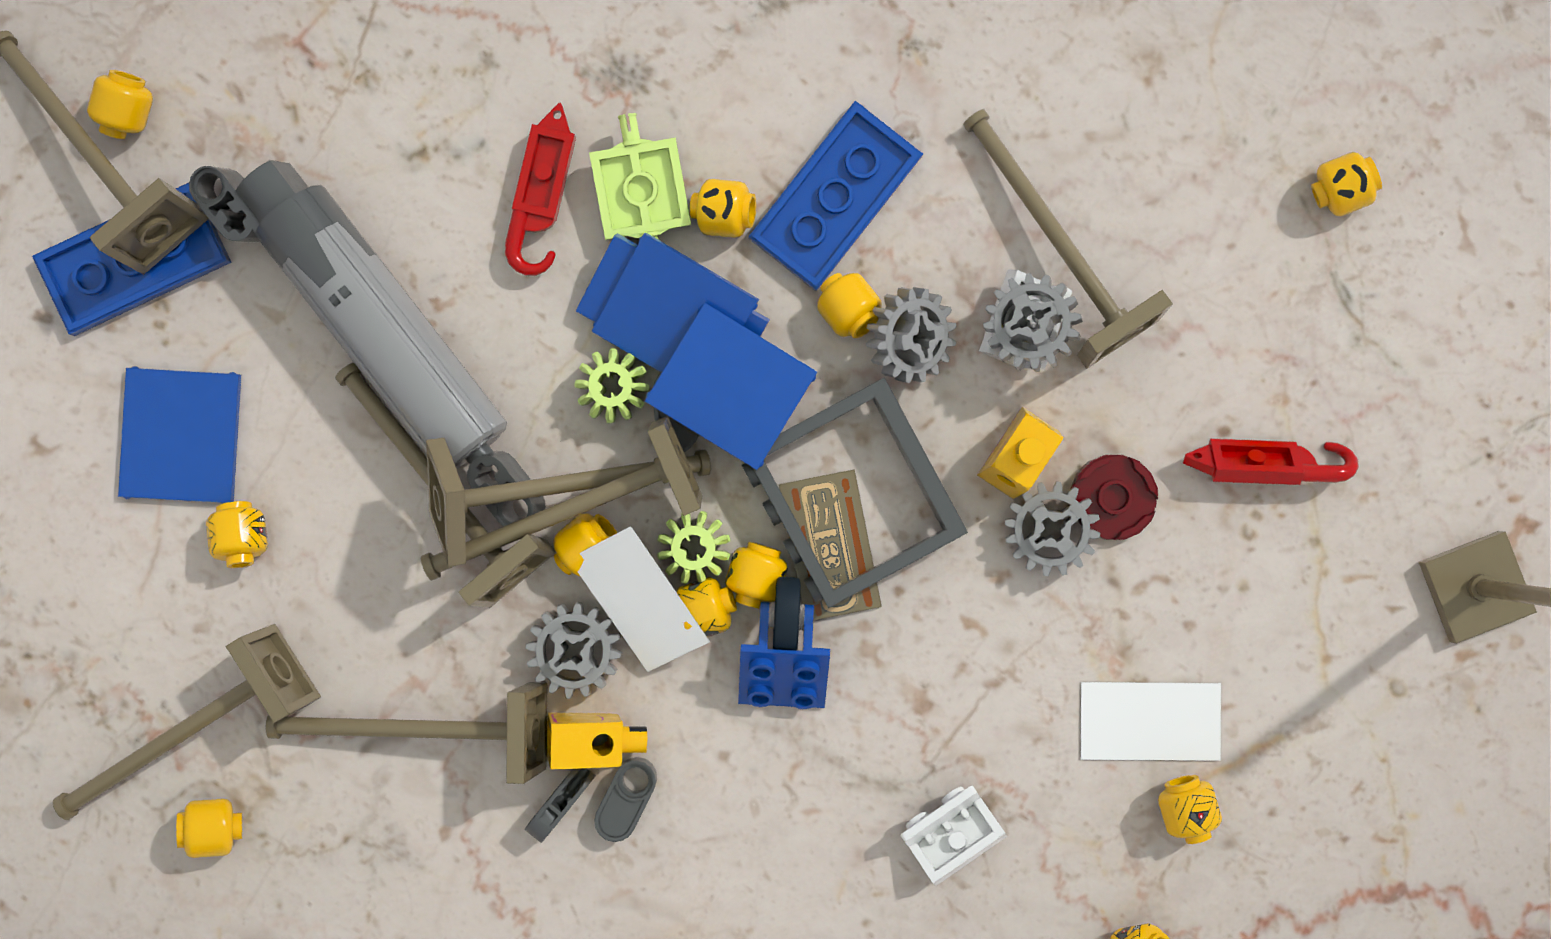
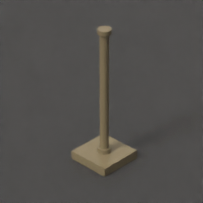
M0 31V57L2 56L123 206L122 210L89 238L99 251L144 275L209 218L196 202L160 178L155 180L137 196L18 49V41L10 31Z
M985 109L979 110L971 115L963 123V126L968 132L973 131L1105 319L1102 323L1105 328L1088 338L1077 354L1083 365L1088 369L1157 323L1173 303L1162 289L1131 311L1127 312L1125 308L1120 310L987 121L989 115Z
M350 363L342 368L335 376L337 382L341 386H347L428 486L427 456L360 375L362 372L355 363ZM467 508V513H465V531L472 540L487 534L488 531L470 509ZM526 534L509 550L503 551L500 547L483 554L489 561L487 568L458 593L469 606L491 608L552 557L556 551L546 539Z
M669 416L653 421L647 431L658 456L654 458L655 464L466 542V561L522 539L526 534H534L661 480L664 484L669 482L683 516L701 509L703 495ZM443 552L434 556L432 553L421 556L422 567L431 581L440 578L442 571L454 567H448Z
M445 438L426 440L429 513L448 567L466 564L465 513H467V508L593 489L655 463L653 461L465 490ZM705 449L695 451L693 456H686L693 473H697L698 476L710 474L711 463L709 454Z
M1506 531L1494 532L1419 561L1446 635L1451 643H1460L1537 613L1534 605L1551 607V588L1526 585Z
M276 624L241 636L225 646L246 678L244 682L70 794L62 793L54 798L53 808L57 815L64 820H70L78 814L80 807L255 695L260 700L273 723L319 699L321 695Z
M529 682L507 692V722L285 717L273 723L268 715L265 726L266 735L271 739H279L282 734L507 740L506 783L525 784L546 770L547 682Z

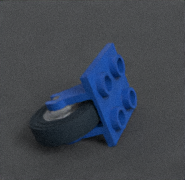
M778 577L776 581L775 603L761 602L759 645L741 644L738 704L753 705L755 707L788 706L798 709L825 708L830 649L812 648L814 605L800 604L801 583L799 578ZM768 629H773V649H767ZM799 631H803L802 651H797Z

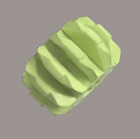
M611 348L609 351L608 363H605L599 352L593 353V360L598 367L593 370L589 365L582 363L579 369L590 376L589 381L576 380L574 383L576 388L589 389V393L578 398V403L584 406L596 401L589 413L595 419L606 407L605 418L607 423L615 422L617 408H619L625 420L631 419L632 414L627 404L631 402L640 409L645 405L641 399L634 396L635 391L649 392L650 386L646 383H635L636 379L647 373L646 369L640 366L629 372L628 370L633 365L635 357L628 353L619 365V353L614 348ZM613 375H619L618 384L623 387L622 392L618 396L611 393V398L605 397L604 394L607 389L602 385L603 380L606 377L613 380Z
M700 511L696 525H692L690 514L683 516L681 513L685 526L683 529H681L676 521L669 519L666 525L676 535L671 537L666 534H659L657 539L663 544L671 545V549L663 550L657 554L658 559L664 560L673 556L675 562L667 567L666 573L671 575L679 566L683 567L681 583L684 584L688 583L691 570H696L698 582L705 581L706 574L703 568L705 566L718 576L722 570L712 560L713 557L721 560H729L730 553L727 551L716 549V545L730 542V536L722 535L714 538L712 534L721 527L722 522L717 519L708 529L703 527L707 519V512ZM691 535L701 537L700 545L706 547L704 556L698 553L696 555L697 559L689 558L688 550L682 547L684 539L686 538L687 541H690L692 539Z

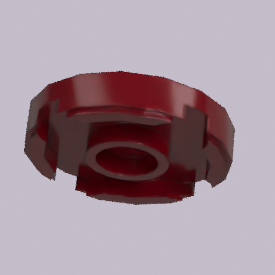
M1102 455L1088 461L1076 473L1071 488L1076 487L1079 489L1076 497L1078 502L1086 498L1092 501L1085 511L1087 514L1099 515L1100 519L1090 524V529L1100 532V538L1106 540H1125L1139 534L1152 521L1156 512L1154 510L1157 506L1158 487L1152 473L1140 461L1124 455ZM1078 519L1077 522L1082 526L1081 519Z

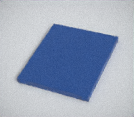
M644 233L639 238V244L598 320L594 322L592 332L662 372L698 315V309L704 303L740 325L745 326L753 310L757 309L759 299L650 234Z
M704 303L698 309V315L652 390L646 394L645 402L758 470L759 467L763 466L765 457L809 385L815 381L817 371Z
M136 366L126 368L118 497L125 499L133 497L219 502L221 504L234 502L241 375L235 372L224 374L139 369Z

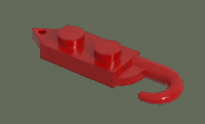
M558 103L538 125L532 124L512 205L513 212L505 241V256L509 265L516 272L526 276H537L546 272L553 264L556 256L554 251H549L544 260L532 264L523 259L521 249L526 231H546L557 221L576 141L575 134L570 131L561 103ZM556 113H561L559 119L554 118Z
M1210 439L1208 445L1185 454L1183 464L1211 475L1213 482L1285 485H1301V482L1337 483L1352 478L1359 468L1358 458L1354 452L1344 445L1333 442H1326L1323 447L1327 451L1340 455L1345 462L1343 465H1318L1310 451L1302 446H1298L1297 442Z

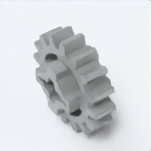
M1031 273L1026 274L1024 285L1019 286L1013 278L1009 279L1008 282L1011 290L1006 294L996 289L994 294L999 300L998 306L987 305L985 309L988 314L994 317V320L983 323L986 332L996 334L987 341L992 349L1003 346L998 357L1003 362L1008 361L1012 356L1015 357L1014 367L1020 371L1025 366L1026 361L1031 363L1035 372H1040L1041 361L1047 360L1053 368L1058 366L1055 355L1061 352L1066 356H1070L1072 352L1066 343L1068 340L1079 341L1081 337L1079 332L1072 329V325L1083 322L1081 314L1070 313L1078 305L1075 296L1064 299L1063 297L1067 292L1066 285L1060 283L1052 289V280L1049 275H1044L1040 284L1035 283ZM1040 295L1051 300L1039 303L1030 300L1028 296ZM1014 304L1015 310L1012 319L1004 324L1007 311ZM1032 314L1037 319H1040L1038 321L1040 328L1033 332L1027 326L1028 322L1026 320ZM1061 319H1063L1061 331L1052 343L1050 336L1054 325L1060 323ZM1030 343L1036 346L1037 351L1021 350L1012 344Z
M901 287L898 288L897 296L890 294L884 296L885 309L874 307L873 312L878 317V321L876 324H867V329L875 332V338L869 340L866 345L869 348L877 349V353L871 361L873 364L883 366L881 372L883 375L894 377L895 380L910 383L911 380L925 382L926 373L936 376L940 373L937 365L938 361L949 362L950 358L945 353V349L947 346H955L956 341L948 338V334L957 326L956 323L947 322L946 317L949 316L952 309L949 306L940 305L941 295L929 293V289Z
M1059 481L1055 482L1053 491H1047L1044 484L1040 482L1037 485L1038 494L1032 496L1028 491L1022 494L1026 501L1023 505L1011 503L1010 508L1017 513L1016 518L1005 519V525L1015 528V533L1005 537L1006 543H1018L1019 547L1013 553V557L1018 559L1026 555L1029 558L1026 569L1029 571L1038 563L1042 565L1044 576H1049L1052 566H1058L1062 576L1067 575V563L1072 561L1074 565L1081 568L1083 563L1079 555L1082 552L1090 555L1095 553V550L1088 544L1089 539L1100 538L1101 533L1090 529V524L1095 523L1100 518L1098 514L1086 513L1085 510L1092 503L1089 498L1083 499L1080 502L1076 500L1078 488L1072 487L1065 494L1062 492V484ZM1057 499L1070 505L1061 511L1049 510L1041 501ZM1029 511L1035 519L1034 530L1024 539L1022 525ZM1069 516L1059 528L1062 534L1059 538L1055 539L1052 535H1048L1035 541L1045 529L1042 523L1044 519L1049 517L1055 522ZM1078 519H1081V537L1075 546L1070 539L1071 526ZM1043 546L1057 548L1062 556L1045 557L1037 554L1035 551H1038Z
M577 602L573 612L570 613L565 604L558 605V617L556 618L548 611L541 615L546 626H532L530 631L538 639L537 641L528 642L525 648L536 652V657L527 662L528 667L539 666L541 670L535 681L539 683L546 678L551 681L549 693L551 694L560 686L564 687L565 696L568 699H571L576 688H580L584 697L591 694L590 684L592 683L600 689L604 688L606 681L602 674L615 675L618 669L610 663V660L618 659L622 656V651L612 648V644L618 641L621 636L620 633H608L607 628L612 624L611 619L608 618L600 622L597 619L599 615V608L597 607L593 608L588 614L583 613L582 602ZM578 621L589 625L590 628L586 631L571 630L564 622ZM550 635L555 646L554 656L548 661L546 642ZM587 637L589 638V641L583 645L584 648L580 651L582 660L577 656H573L563 662L559 661L569 648L566 640L571 644H575ZM599 639H601L603 646V656L600 665L597 664V660L593 657L594 644ZM563 669L576 670L584 678H567L560 675L559 672Z

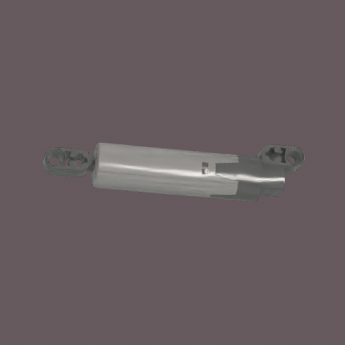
M272 160L260 165L245 178L237 171L229 168L202 166L194 171L189 181L190 193L220 234L231 241L261 242L426 456V440L445 438L456 469L467 462L470 464L467 478L471 488L531 480L509 453L493 451L490 448V445L506 430L507 421L325 187L322 185L308 187L290 163ZM220 178L222 190L217 197L214 192V184ZM493 465L498 469V472L494 475L495 480H492L488 475L492 471ZM543 496L522 499L528 507L527 517L546 508ZM513 501L485 505L503 527L523 519L515 513Z

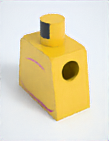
M1022 407L977 476L1010 498L1015 499L1029 491L1064 437L1059 430Z
M547 712V759L550 769L622 766V753L647 752V727L623 726V721L618 714ZM600 734L608 735V739L604 744L599 746L592 744L596 736Z

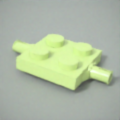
M628 114L631 127L630 132L626 115H619L618 119L623 142L611 149L589 152L605 240L613 239L617 233L623 237L637 239L642 237L644 233H648L658 239V235L663 234L669 229L690 226L691 220L676 137L658 141L640 139L637 114Z

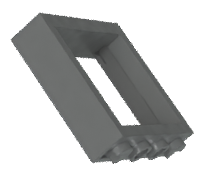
M885 377L780 433L767 456L862 404L873 400L942 528L941 531L833 589L766 463L764 462L763 466L759 467L758 470L746 463L742 464L752 486L756 487L762 484L769 500L762 504L773 525L776 526L782 522L790 538L783 541L794 564L803 561L811 576L804 579V582L815 603L824 599L828 608L968 533Z

